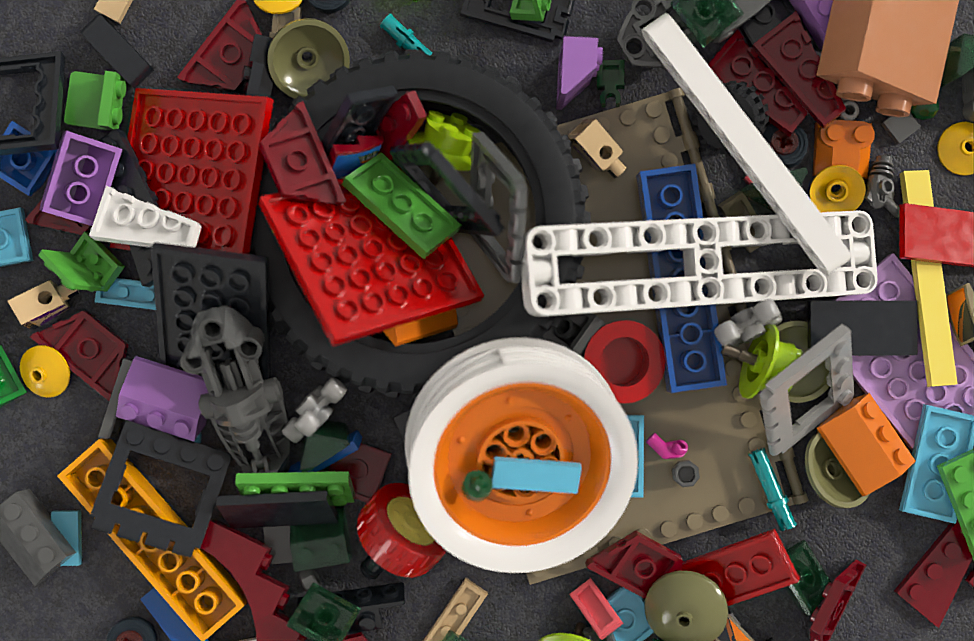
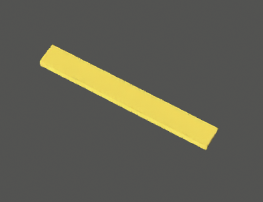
M929 170L903 171L900 173L903 204L909 203L934 207ZM911 260L927 387L957 385L942 264Z

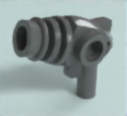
M879 155L876 156L873 162L874 166L869 173L868 182L865 185V199L873 209L884 207L897 218L899 217V206L893 201L895 193L894 183L891 180L894 177L892 169L894 166L892 163L893 159L890 156Z

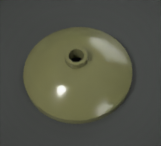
M306 18L286 24L275 34L268 48L267 64L270 75L277 87L288 96L296 99L298 96L306 97L308 95L307 89L321 79L325 82L329 80L330 74L334 73V70L342 66L349 69L350 56L343 37L334 27L321 20ZM310 52L311 57L308 60L302 59V54Z
M789 321L776 326L779 331V341L794 344L797 349L802 351V355L808 351V322ZM825 360L792 386L788 392L789 402L802 403L814 400L830 387L827 385L826 379L830 371L825 367Z
M819 431L815 433L810 439L805 452V468L811 486L822 500L836 508L847 509L862 504L870 494L862 497Z
M692 571L670 572L658 578L651 585L646 595L644 610L647 622L654 633L664 641H714L720 636L726 626L728 618L726 598L716 583L702 574ZM687 617L689 620L683 621L680 618Z

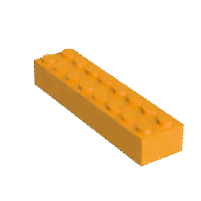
M102 438L97 440L57 475L90 514L117 446L112 439ZM127 458L125 463L127 467L118 491L114 492L111 504L188 527ZM114 525L112 533L108 534L201 641H205L248 602L243 589L218 560L201 548L200 550L194 548L191 558L172 553L175 544L172 541L169 542L167 550L164 551L144 545L148 535L142 533L139 543L118 537L119 525Z

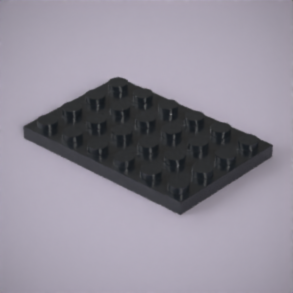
M154 242L151 246L160 364L185 371L180 361L185 347L189 343L192 325L198 312L227 305L245 317L253 326L263 331L265 341L259 356L258 366L263 380L271 378L268 257ZM208 322V324L211 327H220L219 324L215 322ZM245 341L248 346H256V343L253 341ZM225 342L212 344L213 353L211 357L213 363H218L224 383L226 384L219 364L230 358L232 360L236 359L242 379H244L234 349H227ZM200 356L193 357L194 359H202Z

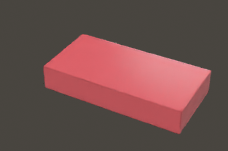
M591 578L569 594L601 640L624 624Z

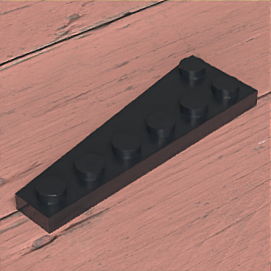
M114 129L99 139V142L122 149L111 188L120 193L131 195L142 202L156 205L159 208L156 202L158 198L155 192L150 190L146 182L147 176L139 165L138 158L124 131ZM129 245L142 286L151 287L154 285L151 247Z

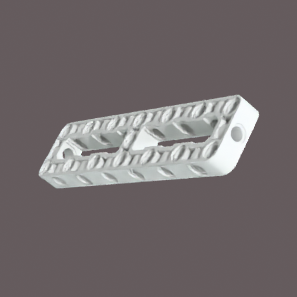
M864 211L821 213L851 254V259L828 276L822 274L819 269L723 275L721 247L723 246L735 248L765 246L776 243H783V245L799 244L777 215L540 226L523 234V258L521 259L523 302L529 314L540 317L760 302L766 299L775 301L866 294L872 292L877 285L873 222L869 214ZM751 226H752V227L754 228V230H755V236H754V237H753V236L751 235V233H750V227H751ZM698 228L703 231V240H700L698 237ZM645 230L651 235V242L649 244L643 237ZM590 233L597 237L596 247L589 243L588 237ZM533 236H538L542 240L541 250L534 248L532 244ZM670 249L683 250L685 277L559 285L557 256L573 255L575 257L607 255L616 252H627L628 254L660 252ZM701 256L706 261V266L704 269L701 267L699 262ZM856 277L859 279V285L856 282ZM807 279L809 280V283H810V288H809V289H808L807 286H806V280H807ZM755 282H757L760 287L758 293L755 291L754 288ZM703 284L706 285L708 289L707 297H705L702 293ZM650 287L653 288L656 294L654 301L650 300L648 296ZM596 290L602 297L599 305L593 300V293ZM539 294L544 295L547 303L544 309L537 305L536 300Z

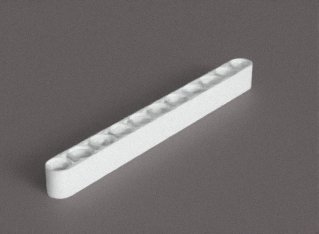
M664 13L643 28L641 32L647 44L819 271L828 276L851 259V254L845 244L669 14Z

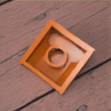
M833 120L822 129L816 122L812 176H816L827 167L845 165L859 172L863 179H867L870 148L875 137L872 124L864 121Z

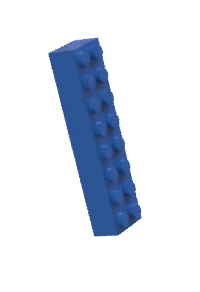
M696 164L640 171L636 175L642 221L703 218ZM698 228V237L700 240H703V231ZM645 230V241L649 244L651 242V235ZM670 249L660 252H647L651 279L685 277L683 250ZM701 256L699 262L701 267L704 269L706 266V261ZM703 284L702 293L705 297H707L708 289L706 285ZM652 288L653 299H655V295H656V294H655V291H654L653 288ZM716 305L655 309L659 340L664 349V376L667 392L675 393L727 385L723 354H721L722 346L714 333V329L718 326Z

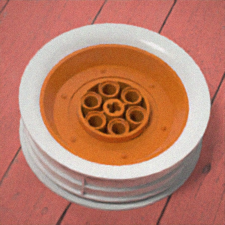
M525 337L505 338L479 344L458 354L436 371L424 385L413 404L406 427L405 454L409 470L410 490L421 522L431 536L448 552L469 564L484 569L509 573L533 572L555 567L578 557L596 545L614 527L623 514L634 489L638 465L637 445L626 414L615 400L609 385L594 366L574 351L550 341ZM514 426L521 427L517 432H508ZM547 434L543 440H535L537 436ZM490 445H498L495 450H486ZM494 457L576 462L582 466L578 493L492 488L485 500L475 502L469 500L463 494L462 482L465 476L474 470L483 471L491 478Z

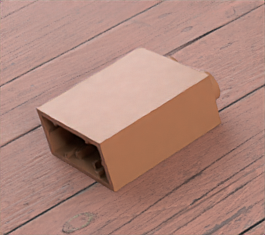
M833 0L816 76L838 84L836 95L840 98L858 102L870 101L871 98L877 100L876 112L886 116L908 117L911 106L936 104L959 0Z

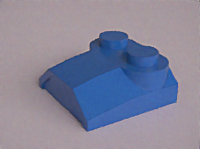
M11 121L3 135H29L31 131ZM57 150L1 155L0 178L26 195L32 196L42 187L49 176Z

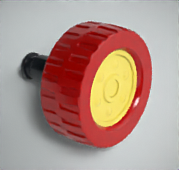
M391 483L381 487L366 503L358 516V536L368 554L361 563L360 570L368 579H376L384 569L402 577L411 578L424 575L447 552L431 536L421 522L412 500L409 484Z

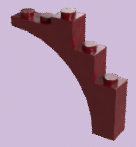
M210 520L201 549L220 561L231 572L243 589L252 611L256 629V641H306L308 635L304 632L307 625L278 612L279 609L284 610L290 599V595L287 594L290 586L262 573V570L266 571L272 562L273 555L270 554L272 547L237 529H232L218 520Z

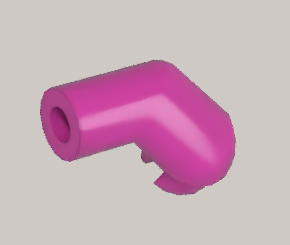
M653 433L646 440V443L663 459L681 458L688 451V445L684 440L664 442L656 433Z

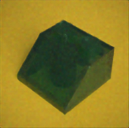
M335 506L339 514L338 524L290 526V548L294 572L350 562L352 551L344 506Z

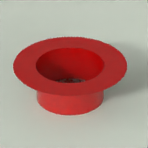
M621 320L605 325L593 335L585 350L584 359L599 371L618 403H633L644 399L657 388L664 374L665 356L659 338L647 326L635 321Z

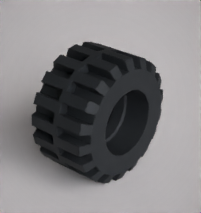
M736 81L722 83L762 135L767 128L764 125L769 121V116L765 115V112L769 110L768 104L763 105L762 100L765 99L763 94L757 95L755 93L757 88L754 86L747 87V83L743 81L740 83H736ZM695 107L694 114H697V117L693 119V125H698L699 129L695 132L697 136H703L704 139L701 141L705 146L709 143L711 145L710 150L715 152L720 149V154H728V149Z

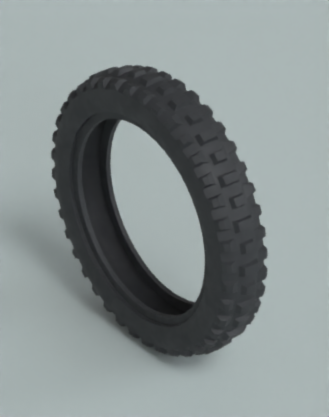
M409 49L405 51L404 55H399L396 51H390L380 54L377 60H372L370 57L354 61L353 67L350 69L342 66L334 70L335 72L330 74V79L326 82L321 79L307 89L308 95L306 97L298 96L288 109L290 113L299 102L303 101L320 141H322L347 94L394 86L398 92L393 102L395 103L407 92L416 91L424 110H434L450 114L460 113L466 116L468 120L493 134L507 147L523 169L530 184L535 205V228L540 226L591 224V212L585 211V202L589 198L587 185H581L579 178L582 166L579 158H573L571 155L572 143L567 134L561 135L557 130V118L551 111L545 113L542 110L540 100L533 93L526 95L522 91L518 80L512 76L504 79L496 68L485 64L483 67L477 66L475 61L468 56L460 54L457 59H453L449 52L433 51L431 55H425L422 50ZM285 116L279 117V119L272 127L271 132ZM264 159L249 254L268 257L269 312H272L270 318L275 323L274 327L280 334H287L286 339L299 354L306 353L305 357L312 361L311 365L318 370H325L327 368V372L335 376L342 383L346 384L350 380L351 383L359 386V390L372 393L376 389L377 392L386 393L388 397L398 398L400 393L411 394L412 398L416 399L424 385L436 371L467 349L482 343L505 338L525 337L545 340L543 335L552 326L557 328L563 319L560 315L538 317L529 314L523 302L521 277V281L496 312L479 325L458 336L426 344H402L395 346L391 341L367 335L332 346L258 204L261 196L279 193ZM534 236L533 246L535 249L541 250L542 240L538 236ZM557 256L559 285L575 284L577 279H582L585 267L581 265V261L584 256ZM542 294L537 296V305L544 309L547 303L545 296Z

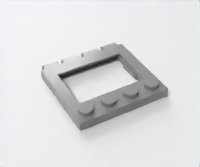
M843 324L765 384L766 388L760 392L770 455L776 456L779 453H785L841 406H846L852 401L854 397L851 330ZM825 360V367L830 371L826 377L827 385L831 387L828 397L811 408L792 425L788 389Z

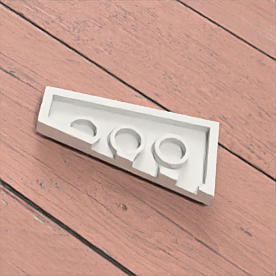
M106 186L89 236L96 241L151 247L154 242L196 247L202 227L193 220L170 211L162 210L156 205L142 202L131 195L120 193L114 188Z

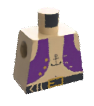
M584 119L568 135L572 147L595 170H607L614 179L625 171L626 166L618 159L623 153L622 149L596 119ZM602 148V149H603V154H602V156L600 157L599 152H600V149Z
M50 280L8 300V303L20 324L34 330L69 310L71 307L67 300L78 295L80 292L78 289L70 290L63 284L58 286ZM52 296V301L47 304L48 299Z

